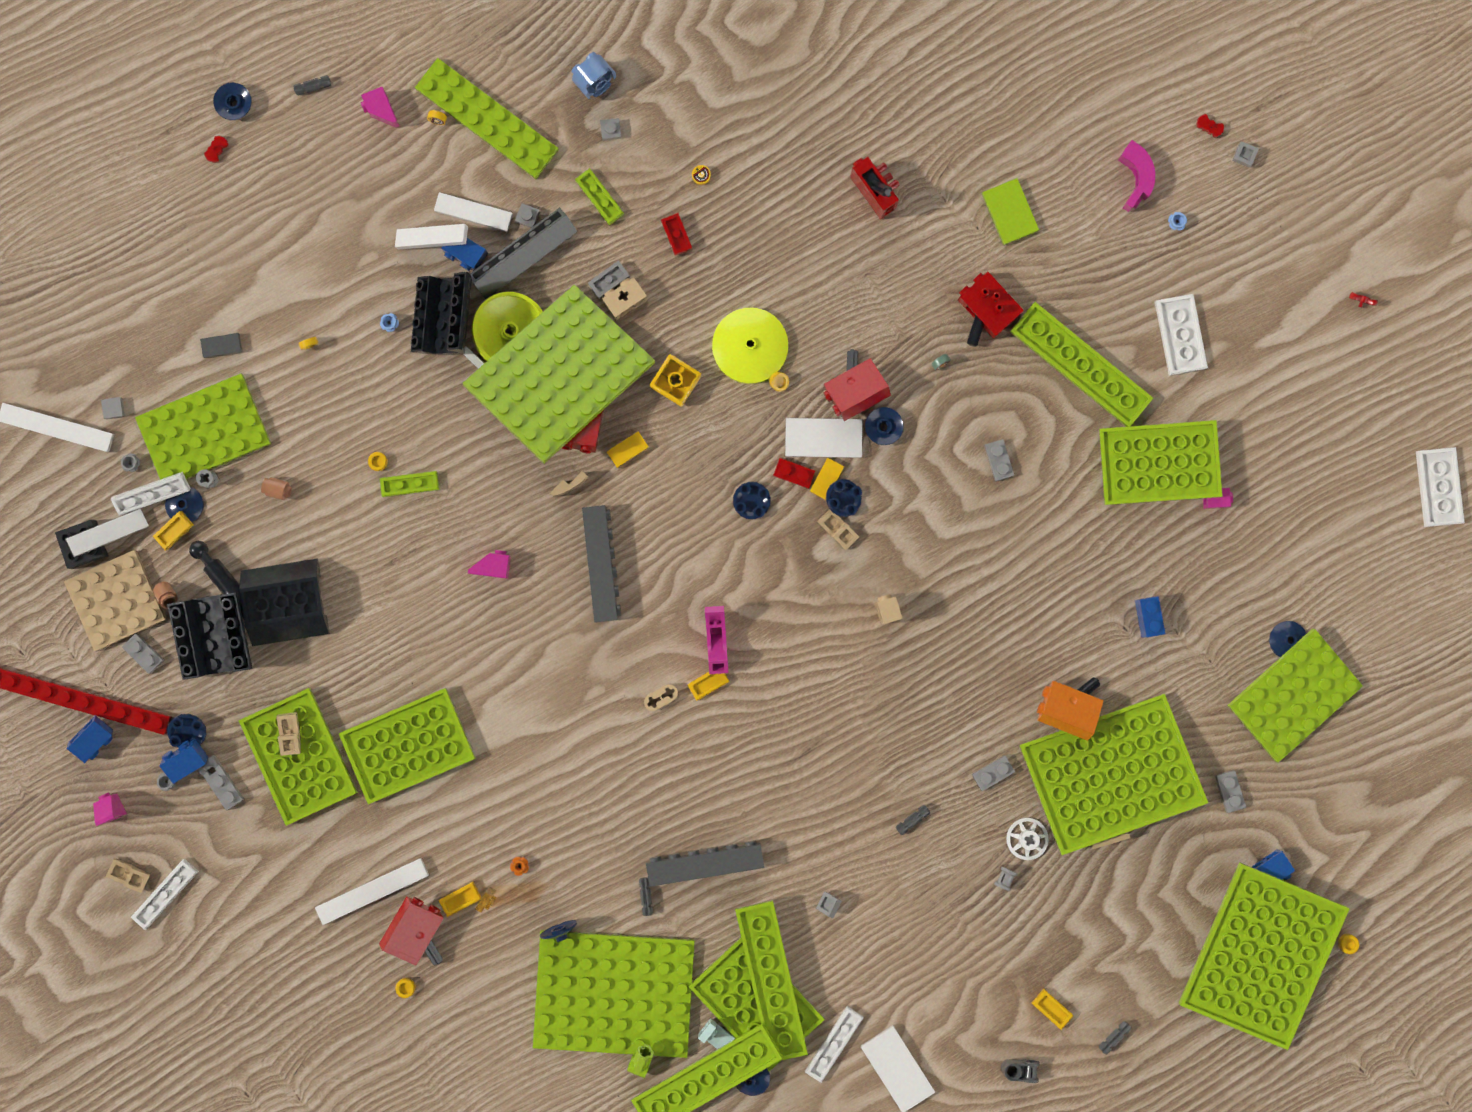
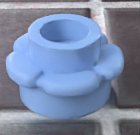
M1175 212L1168 218L1170 228L1179 231L1183 230L1187 223L1186 216L1181 212Z
M392 313L383 315L380 322L381 328L387 332H393L399 326V321L396 319L397 316Z

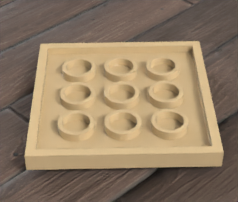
M137 550L130 551L64 581L94 651H99L167 620L162 607L153 594V586Z

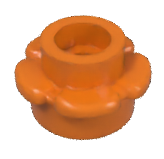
M515 857L512 860L510 869L515 875L521 876L523 873L528 872L529 866L526 858Z

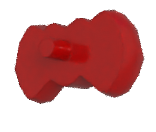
M1203 114L1197 119V128L1206 131L1214 138L1219 137L1224 132V124H1216L1214 120H1209L1207 114Z
M215 136L211 146L204 152V156L209 162H219V155L222 154L223 148L229 145L225 137Z
M1353 292L1349 295V299L1360 302L1358 307L1362 308L1364 303L1377 306L1378 300H1372L1369 297Z

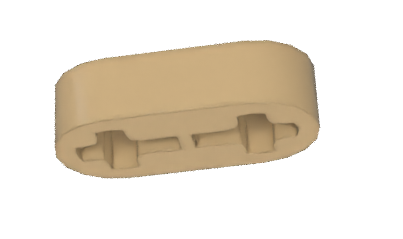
M672 684L661 687L645 698V707L650 711L660 709L677 698L678 689ZM666 688L675 690L673 698L669 696L663 698L661 695L666 693ZM650 697L653 699L660 697L661 700L656 703L657 707L648 706Z

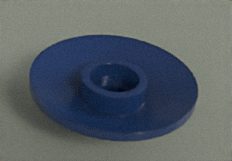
M230 82L217 89L213 98V104L216 112L222 118L239 120L249 112L252 98L249 91L243 85ZM233 101H237L236 106H232Z
M881 407L872 411L865 423L867 436L878 445H890L896 442L902 435L904 427L899 413L888 407ZM886 424L887 430H881L880 425Z
M190 487V491L166 499L165 509L168 516L172 518L179 511H183L191 522L197 520L204 508V501L199 491ZM181 501L185 502V506L183 508H181L179 505Z
M1284 621L1272 629L1269 636V644L1272 651L1278 657H1281L1307 633L1300 624L1293 621ZM1290 636L1293 638L1292 644L1288 642Z
M570 920L554 925L540 934V938H556L557 942L565 940L567 933L577 925V921Z
M766 1068L748 1078L752 1082L745 1080L736 1085V1088L749 1096H757L764 1093L770 1084L768 1069Z

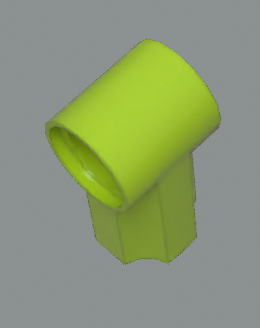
M644 1044L638 1047L635 1055H632L627 1068L628 1072L645 1078L654 1054L650 1045Z

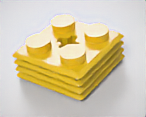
M669 354L650 383V387L682 407L700 380L701 373ZM679 376L680 384L676 383L673 385L671 378Z

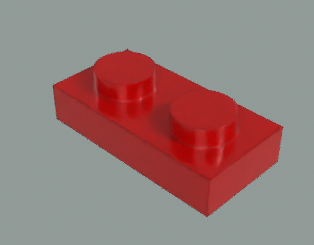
M679 213L661 219L674 255L677 256L692 250Z
M779 458L773 477L809 489L815 470Z

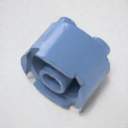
M595 52L590 53L583 63L575 65L571 71L573 73L572 81L588 99H591L590 96L592 95L596 98L603 94L611 86L610 80L612 77L614 80L616 78V72L601 55H597Z

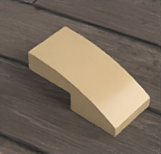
M581 471L570 484L562 480L550 494L553 497L567 494L582 485L589 477Z
M830 509L817 521L845 550L859 538L849 525L839 516L832 513Z
M297 712L278 714L276 717L281 756L300 754L301 743Z
M114 858L106 874L107 878L122 883L124 887L142 893L150 876L145 871L117 858Z

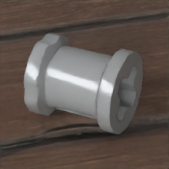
M204 469L197 473L196 481L200 486L213 488L218 483V476L213 471ZM206 475L208 476V479L210 480L209 482H206V478H205Z
M1001 867L1002 872L994 885L1010 891L1011 883L1018 874L1005 867Z

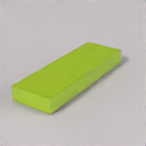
M590 168L575 179L576 183L609 226L624 215V212Z
M437 471L379 478L382 497L440 490Z

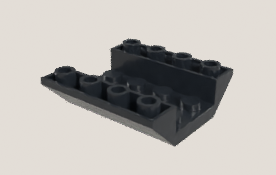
M469 272L454 273L453 278L444 279L433 276L417 277L410 352L431 355L465 354L472 282Z
M318 558L241 570L239 590L245 628L252 647L330 634L327 615H324L319 585L321 574Z
M237 592L167 604L182 680L199 678L215 673L253 669Z

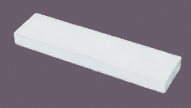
M440 192L434 211L437 213L508 232L513 216L508 211Z
M466 224L397 229L395 248L400 250L464 245L467 240L468 226Z
M183 472L113 496L111 501L120 516L188 492L191 488Z
M138 509L71 536L66 541L73 556L76 557L145 529L149 525L141 509Z
M183 859L131 918L144 930L148 929L199 871L186 859Z
M847 1006L807 1066L805 1073L822 1083L864 1017Z

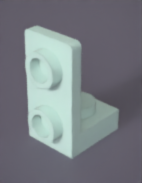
M711 1018L698 1034L699 1040L703 1043L708 1041L716 1049L736 1039Z

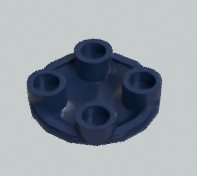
M846 479L833 482L826 492V502L832 513L841 517L856 514L861 505L862 489Z
M757 482L742 484L733 495L735 511L746 519L755 520L763 517L770 507L771 497L769 491Z
M180 714L174 717L167 728L168 738L170 739L169 743L177 748L183 742H191L194 739L201 746L207 735L206 726L203 721L192 714Z

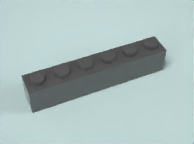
M559 207L470 273L472 282L485 299L493 296L519 274L524 273L534 263L539 262L550 251H554L561 243L570 239L577 232L576 228Z
M605 505L583 507L582 513L594 623L618 620V616H621L620 604L617 605L616 597H619L618 585L615 586L614 578H617V569L612 564V559H615L614 547L610 546V540H613L612 528H608V521H611L610 509H606Z
M753 840L745 842L743 846L729 844L726 845L725 849L710 847L707 848V852L699 853V850L688 851V855L680 856V853L669 854V858L661 859V856L651 857L650 861L646 862L649 887L761 869L764 868L761 843Z

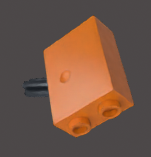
M1092 677L1077 690L1053 680L1049 686H1045L1042 692L1044 700L1038 706L1037 713H1039L1037 721L1088 741L1095 733L1104 701L1090 695L1100 687L1099 679Z

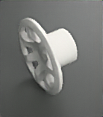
M1022 818L1015 821L1008 829L1006 837L1011 853L1022 860H1033L1040 857L1045 852L1049 840L1046 828L1042 823L1032 818ZM1029 821L1033 822L1029 830H1026L1022 822ZM1019 824L1021 833H1011L1013 828ZM1036 825L1041 827L1044 834L1034 832ZM1010 836L1019 840V843L1013 848L1010 843ZM1045 837V842L1041 849L1038 845L1040 839ZM1021 847L1025 848V856L1019 855L1015 850ZM1037 849L1039 851L1036 855L1029 856L1030 850Z

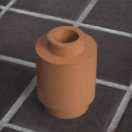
M272 477L269 479L265 478L261 486V492L265 493L266 496L285 500L286 497L289 498L292 491L289 482Z
M160 582L153 589L156 600L165 609H168L167 604L176 603L178 600L172 585L168 582Z

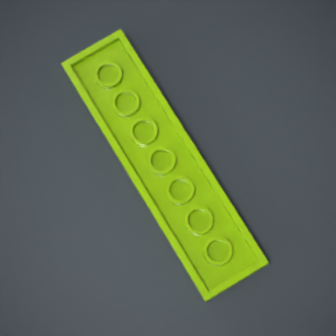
M439 58L435 60L415 86L418 92L534 179L538 178L559 150L558 147Z
M1036 302L1031 305L1010 331L1016 338L1126 427L1134 423L1153 399L1146 391Z
M773 900L736 908L735 912L761 1024L764 1023L783 1055V1059L780 1061L808 1055Z
M764 1023L642 1092L632 1098L631 1101L638 1112H691L783 1059V1055Z

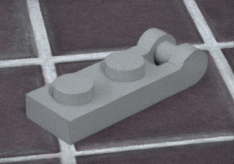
M212 755L209 757L206 764L198 769L226 811L244 800L216 756ZM212 767H214L216 770V772H214L213 774H211L209 771V769Z

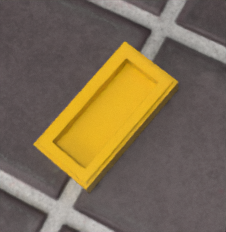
M639 431L608 450L607 454L618 468L648 449L649 446Z
M827 458L809 492L826 500V492L829 486L837 481L844 466Z
M179 511L153 537L166 551L185 535L194 524L183 511Z
M707 672L687 685L696 701L730 681L725 673L709 674Z
M473 881L438 901L446 916L449 917L481 900L482 896Z
M1045 989L1031 1002L1060 1030L1074 1016Z

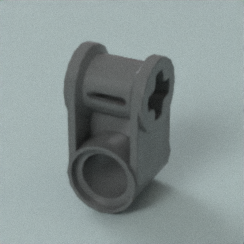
M1006 1059L1001 1064V1071L1010 1081L1038 1083L1037 1067L1040 1066V1062L1030 1059ZM1015 1066L1014 1073L1007 1074L1008 1068Z

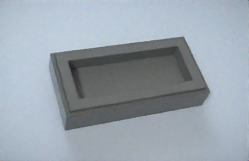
M239 333L200 339L203 358L242 353Z

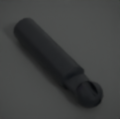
M194 541L189 547L190 555L204 563L203 571L222 594L238 593L242 618L244 620L239 590L240 584L219 559H212L208 554V546L205 542Z

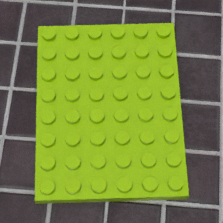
M574 284L463 382V386L545 464L655 364V360Z
M1165 694L1100 716L1095 733L1088 741L1061 730L1019 745L1061 856L1208 804Z
M1239 862L1178 1004L1288 1050L1350 908Z
M578 932L567 933V938L559 942L556 941V938H540L533 1048L635 1055L639 1046L647 1044L651 1046L654 1052L653 1056L687 1058L692 991L689 986L692 984L695 940Z

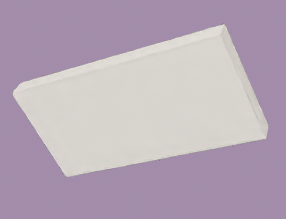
M1194 294L1156 300L1155 307L1169 376L1207 369Z
M786 418L785 457L862 458V419H848L844 421L843 419Z
M1456 447L1416 451L1424 527L1465 523Z
M893 1025L861 1045L863 1052L901 1112H906L935 1093Z

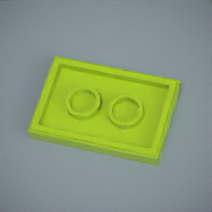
M1018 178L982 192L983 199L1003 246L1039 231Z

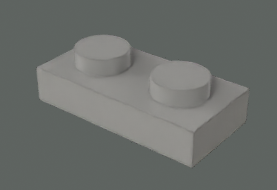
M618 260L589 281L588 285L597 297L601 299L607 291L619 286L623 280L630 278V275Z
M1004 440L985 444V451L995 482L1014 476Z
M135 633L122 646L148 674H152L164 661L138 633Z
M1003 755L971 775L980 790L984 791L1015 773L1006 755Z
M1235 770L1215 775L1226 813L1246 808Z

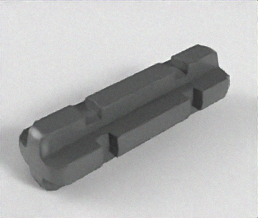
M328 75L320 77L321 79H311L303 82V84H295L293 87L296 95L299 96L304 94V92L309 93L322 89L323 86L324 88L331 86V80Z
M922 805L918 808L919 811H914L904 819L903 823L900 822L896 826L897 831L901 835H904L908 832L907 829H912L922 821L923 817L926 818L930 814L929 809L925 805Z
M644 877L639 879L641 905L643 906L642 913L643 916L653 915L651 889L649 888L648 878Z
M1123 1021L1119 1028H1116L1106 1038L1107 1041H1103L1099 1045V1049L1107 1055L1112 1050L1111 1048L1115 1047L1125 1037L1124 1034H1128L1131 1031V1026Z

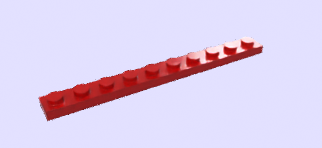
M0 668V689L167 735V728L172 716Z

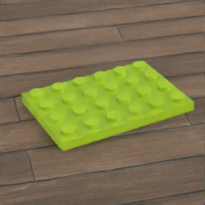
M242 373L135 417L160 480L183 472L186 479L196 476L201 470H211L271 445Z
M1217 420L1099 429L1104 505L1223 497Z
M1312 628L1227 706L1272 759L1279 763L1360 690L1363 685L1317 630Z
M307 688L238 720L286 826L358 793L311 688ZM297 712L301 753L281 756L276 716L278 714Z
M447 688L338 733L368 804L476 759Z
M740 937L689 986L735 1038L761 1024L742 938ZM792 984L805 1039L825 1019ZM780 1061L767 1068L770 1072Z

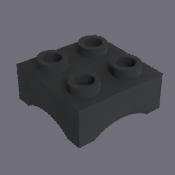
M88 520L55 532L67 569H75L109 556L103 545L74 557L66 541L71 536L98 526L96 520Z

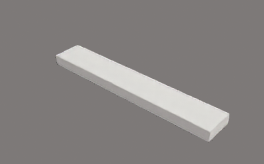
M2 403L0 409V422L105 452L110 451L115 435L6 403Z
M419 858L316 906L315 909L322 925L419 881L429 876V873L422 858Z

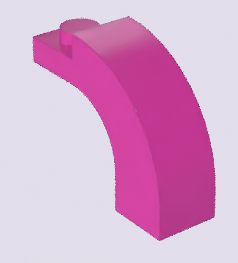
M1133 140L1129 142L1118 159L1135 176L1134 191L1123 206V209L1127 212L1132 208L1136 209L1142 199L1146 200L1152 193L1155 184L1153 161L1147 151Z
M724 606L705 607L709 674L729 673Z

